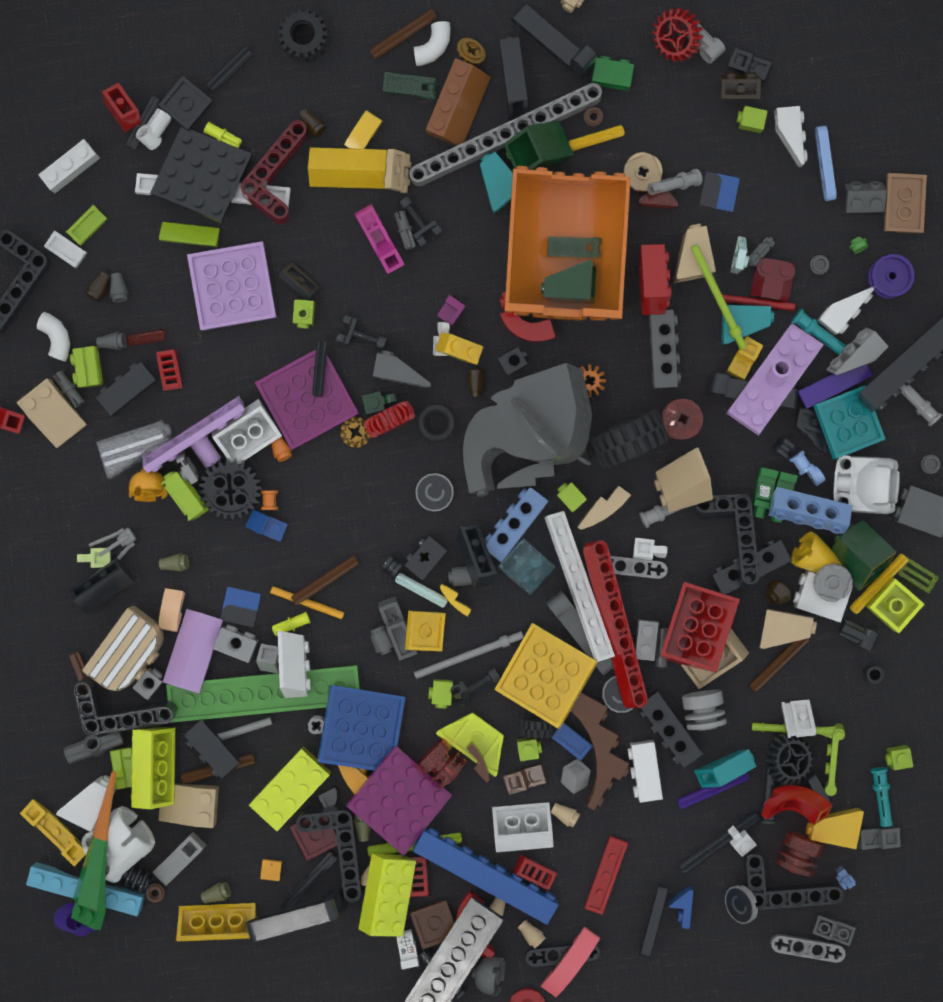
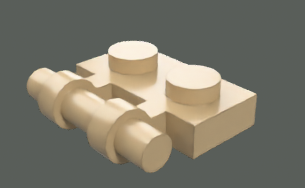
M388 149L385 188L400 191V193H408V186H410L409 169H411L412 165L410 154H405V152L395 149Z

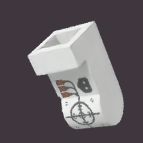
M412 929L405 930L403 937L397 936L402 969L419 966L420 962Z

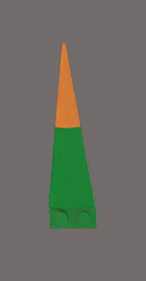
M114 771L110 775L73 897L75 904L71 918L94 930H101L106 912V853L109 820L117 775Z

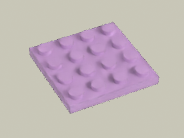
M263 241L187 254L201 331L277 318Z

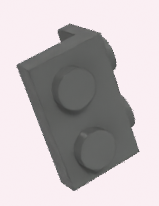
M872 181L866 184L861 182L845 184L846 213L885 212L887 190L883 183Z

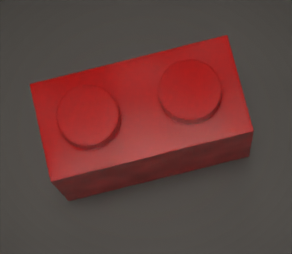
M119 83L102 91L105 106L124 132L141 124L138 109Z

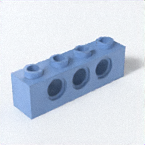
M531 487L528 490L526 488L522 490L518 496L520 498L519 502L516 505L512 503L506 511L509 514L506 519L503 520L501 518L495 525L496 532L493 535L489 533L485 538L489 553L501 562L548 503V500ZM525 502L531 505V511L527 514L522 513L520 510L521 505ZM511 518L519 520L520 525L518 528L512 529L509 527V520ZM500 533H505L508 536V541L505 544H500L497 541V536Z
M776 487L771 499L769 516H773L778 520L793 521L795 524L809 525L815 529H826L836 534H844L850 526L852 505Z

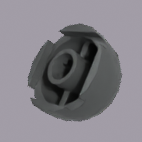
M497 956L485 957L479 962L478 966L474 967L472 977L475 978L477 988L483 993L495 997L499 995L502 987L498 985L500 981H504L506 963L503 961L504 958Z

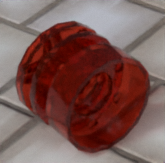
M688 399L672 401L665 406L660 415L669 437L676 440L693 437L699 432L703 424L701 409L696 403ZM680 414L687 417L684 425L682 422H678Z
M444 738L440 739L416 765V768L424 776L431 771L434 772L430 779L432 783L440 778L436 784L439 790L451 783L459 775L467 762L464 757L457 762L455 761L460 755L459 752L454 753L452 756L448 755L452 746Z
M786 831L782 843L789 847V851L780 849L779 853L786 858L778 856L775 862L797 875L814 877L815 871L808 868V866L817 868L818 864L812 861L811 857L821 858L825 845L818 841L810 840L809 837L802 834Z

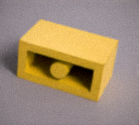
M441 332L435 351L477 365L483 346L455 335Z

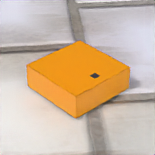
M263 859L260 879L280 881L282 861Z

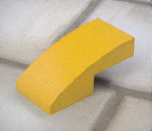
M366 110L344 145L350 149H365L377 132L382 120Z
M748 336L744 339L747 347L743 350L738 349L726 371L739 380L746 378L763 347L762 344Z
M442 583L440 589L446 599L457 610L468 617L471 608L455 600L458 592Z

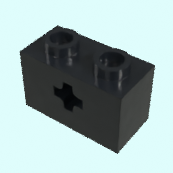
M431 536L428 538L423 537L417 544L420 547L417 552L414 553L412 551L405 559L407 561L405 566L421 580L427 576L447 552V549ZM421 552H422V553L428 552V553H429L428 558H429L430 560H429V561L424 560V561L422 562V561L420 560L421 557H422V556L420 555V553H421Z

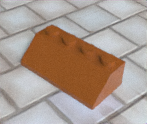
M455 58L427 125L426 134L455 146L464 143L491 77L475 66Z

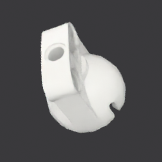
M846 455L840 457L837 460L835 470L834 501L841 502L843 498H847L849 505H852V512L893 513L899 495L900 475L899 471H897L898 462L891 458ZM847 459L851 461V467L848 470L843 466Z
M123 806L116 808L110 813L105 880L112 883L118 882L127 870L153 849L155 844L154 836L143 820H140L132 828L129 827L137 819L138 815ZM93 831L85 834L82 839V847L85 854H87Z

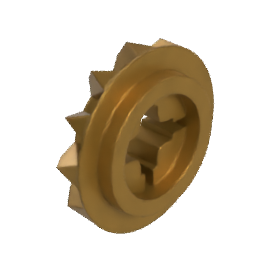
M463 38L457 44L456 51L459 53V57L464 59V62L468 61L471 65H479L484 61L486 56L485 50L474 39Z
M352 417L342 424L340 433L346 445L358 448L364 446L369 441L370 435L365 429L364 419ZM359 425H361L359 427V432L363 437L355 436L351 440L352 432L348 428L350 427L351 429H356Z

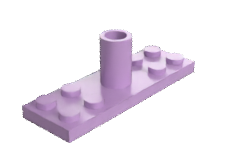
M791 323L727 414L759 436L824 344Z
M240 396L143 458V468L147 473L150 471L156 472L162 467V463L167 460L169 462L173 461L179 456V452L189 446L205 468L210 467L212 463H216L221 456L206 435L216 428L217 430L222 429L230 419L233 418L235 420L243 415L245 407Z

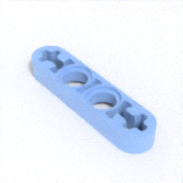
M819 126L815 128V138L825 201L836 200V187L827 127Z

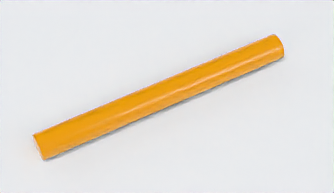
M272 586L271 594L293 601L291 599L294 595L293 593ZM309 599L300 603L339 619H342L344 615L342 611Z

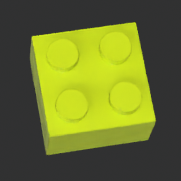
M892 578L865 607L894 632L900 633L923 607L924 603L898 580Z

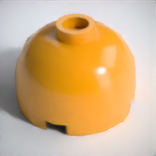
M143 468L129 482V497L134 496L136 501L142 502L156 501L155 497L161 496V499H164L168 494L164 488L166 485L161 484L165 481L164 476L157 471L147 473Z

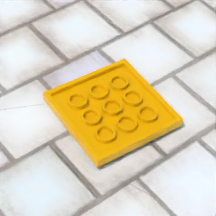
M532 623L494 690L560 729L598 662Z

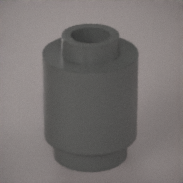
M466 566L453 567L452 571L448 572L449 583H453L454 587L472 585Z
M385 626L370 630V638L376 653L380 652L381 655L391 652V648L394 646Z

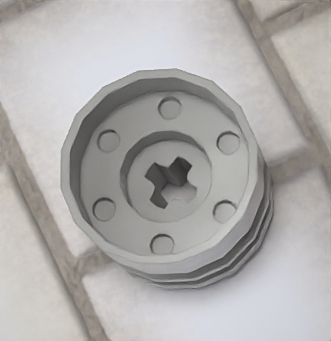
M705 690L682 696L683 708L685 710H693V713L685 716L686 720H694L686 723L688 730H711L727 723L725 717H719L725 714V710L716 709V706L724 703L722 690Z

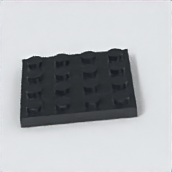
M181 126L150 194L153 197L222 224L253 157L252 153L194 130H187Z

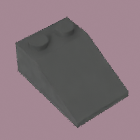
M382 351V354L377 353L373 372L374 378L431 389L432 385L429 381L395 357L393 352Z

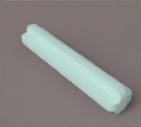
M399 573L395 579L396 583L440 607H445L448 601L446 597L402 573Z

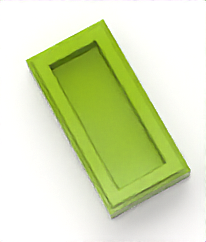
M92 205L66 232L82 246L108 219Z

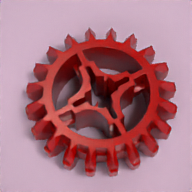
M672 8L669 12L665 11L663 16L657 18L658 22L653 25L657 30L652 31L656 38L652 41L658 43L655 49L661 48L660 55L666 53V59H671L672 57L673 61H678V59L684 61L686 57L691 58L692 53L698 52L697 47L702 45L699 39H703L704 36L699 34L703 30L702 27L698 28L697 26L700 20L694 21L696 14L689 16V10L683 12L682 8H677V10ZM679 20L684 22L688 29L684 28ZM670 22L671 25H669V27H670L669 33H668V34H665V32H666V27H667L668 23ZM677 32H679V34L684 33L683 35H680V37L671 36ZM688 35H690L689 43L685 48V39ZM668 41H671L673 43L674 48L668 43Z
M408 401L398 403L367 419L364 422L365 429L371 438H376L414 419V410Z

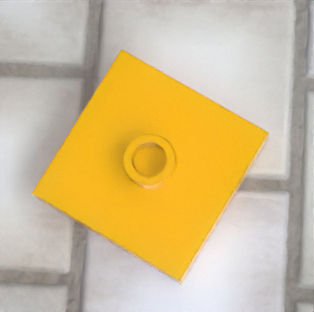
M408 611L405 649L442 651L446 613Z

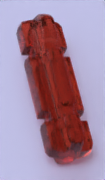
M164 330L127 336L130 346L137 345V343L144 344L155 342V340H165Z

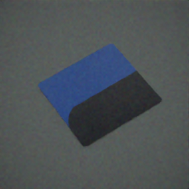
M706 172L700 205L733 212L740 179Z
M227 587L220 619L226 622L254 627L261 595Z

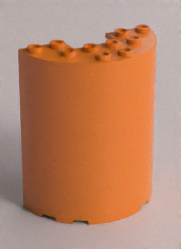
M517 166V169H513L505 312L512 313L513 311L514 315L529 316L532 313V316L535 318L582 321L586 320L587 317H590L592 321H605L608 318L610 320L622 319L631 177H626L624 173H614V176L606 175V172H594L590 177H584V174L574 173L573 176H565L564 172H554L552 175L553 171H548V168L538 167L536 170H528L526 166ZM587 260H593L597 264L595 303L548 301L541 294V283L545 281V277Z

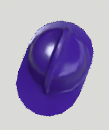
M75 903L63 905L54 915V924L61 930L70 932L78 937L95 932L94 929L71 918Z

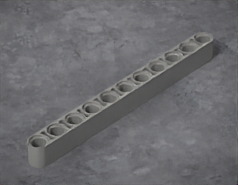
M595 83L588 84L415 165L410 170L412 183L416 186H423L481 159L487 153L491 154L504 148V143L521 131L518 128L521 123L529 126L557 120L560 122L598 104L601 100V87ZM595 91L598 93V96L591 98L588 96V92ZM578 99L581 103L578 106H573L570 101ZM555 107H560L563 109V112L561 114H555L553 112V109ZM538 115H543L546 120L544 122H537L535 118ZM504 131H508L511 134L507 139L502 138L500 135ZM490 139L494 143L491 147H486L483 145V142ZM472 147L476 149V152L473 155H468L466 153V150L468 148ZM451 156H457L459 158V160L456 163H450L448 161V159ZM434 164L441 165L439 171H433L431 167ZM422 172L424 176L422 179L417 180L414 178V174Z

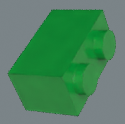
M600 56V58H596L591 83L602 87L629 91L634 64H630L628 60L620 59L618 62L612 61L610 57Z

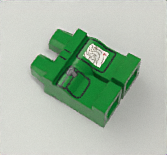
M762 467L759 468L752 500V506H754L753 517L764 519L766 509L770 510L772 495L776 487L793 491L798 476ZM771 516L770 521L782 523V520Z

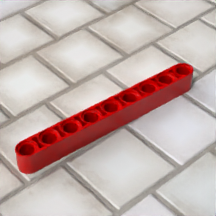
M602 540L585 544L583 553L596 603L615 655L611 660L621 699L626 708H642L647 704V694L607 544Z

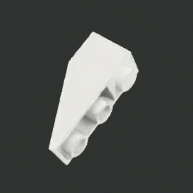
M800 106L776 108L774 111L775 131L797 166L802 167L805 161H807V151L803 149L806 135L805 131H802L801 124L804 123L803 111L800 112Z
M871 287L828 306L817 322L833 335L842 334L849 326L847 324L849 319H854L860 313L859 307L862 303L867 304L873 297L871 292L874 288Z

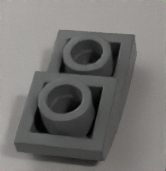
M819 915L813 934L850 946L856 927Z

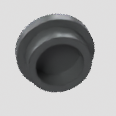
M817 255L810 261V269L815 274H824L829 269V261L825 256Z
M927 455L921 460V468L925 473H936L940 468V460L935 455Z

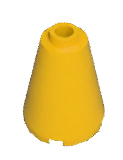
M813 532L806 533L799 540L801 545L799 548L795 547L791 555L792 564L814 573L830 563L841 565L830 547Z

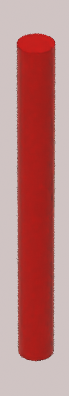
M722 294L725 302L771 306L774 309L790 311L795 310V303Z

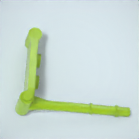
M752 723L753 731L786 732L785 724ZM841 724L829 727H816V734L832 738L831 744L827 745V756H830V763H826L825 774H828L825 792L829 796H833L837 792L835 773L838 742L845 737L844 727Z

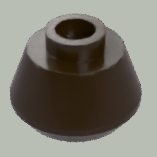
M779 580L771 581L766 590L767 601L774 605L789 602L791 592L788 586Z

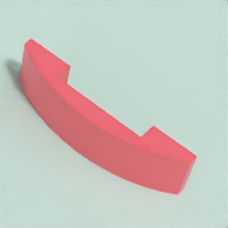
M583 927L573 941V945L555 969L551 970L540 987L557 997L583 966L600 937L586 927Z

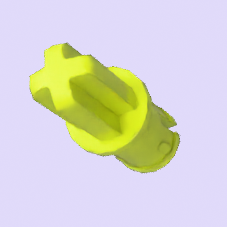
M208 122L205 126V134L234 147H240L242 140L227 132V129L223 130L211 122Z
M304 612L293 618L288 617V620L273 625L272 630L275 636H278V631H295L296 628L311 622L307 612Z

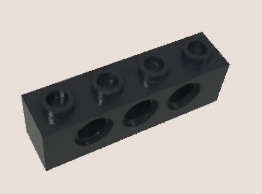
M774 539L766 543V548L760 551L756 548L759 577L792 561L781 540L776 542ZM765 552L772 555L770 563L763 561L762 557ZM748 557L743 559L745 563H747L748 561H752ZM737 558L730 561L731 566L725 568L723 565L713 570L715 574L711 575L722 594L726 595L741 587ZM730 570L737 571V580L732 581L729 579L728 573ZM745 576V580L748 582L754 580L751 576Z
M657 690L648 695L647 704L638 709L639 713L644 719L648 717L651 721L649 726L655 735L657 733L661 735L663 739L660 742L665 749L668 750L670 748L674 755L671 757L677 765L682 764L685 768L703 754ZM661 710V718L654 719L652 717L653 712ZM667 725L673 726V732L669 735L664 734V728ZM683 741L685 743L684 748L676 750V742Z

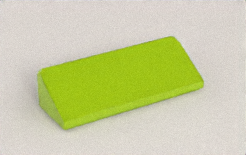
M162 222L159 240L218 248L220 228Z

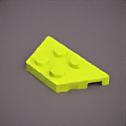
M472 712L436 732L438 736L477 763L478 761L467 750V745L473 741L484 757L489 773L495 777L497 776L504 735Z

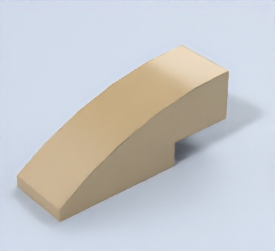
M617 486L607 500L602 497L598 498L577 527L582 530L606 519L619 509L631 495L620 486Z

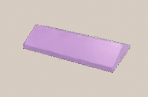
M186 609L163 683L200 694L214 651L213 647L223 620Z

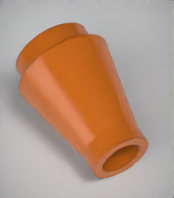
M282 437L271 443L274 458L278 462L292 457V450Z

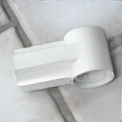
M157 109L147 125H143L138 129L136 138L148 149H156L161 143L162 138L160 136L171 121V117L161 109Z

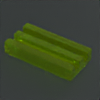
M908 558V562L896 574L923 591L930 593L939 577ZM907 563L927 574L933 580L930 581L906 566ZM906 570L907 572L911 573L923 582L927 583L929 585L928 588L922 585L921 583L917 582L913 578L909 577L902 571Z

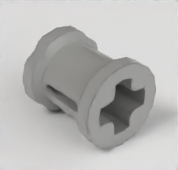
M316 715L311 718L308 723V730L312 734L322 733L324 717ZM320 721V722H321V724H320V727H321V728L317 727V728L315 729V728L313 727V726H314V722Z

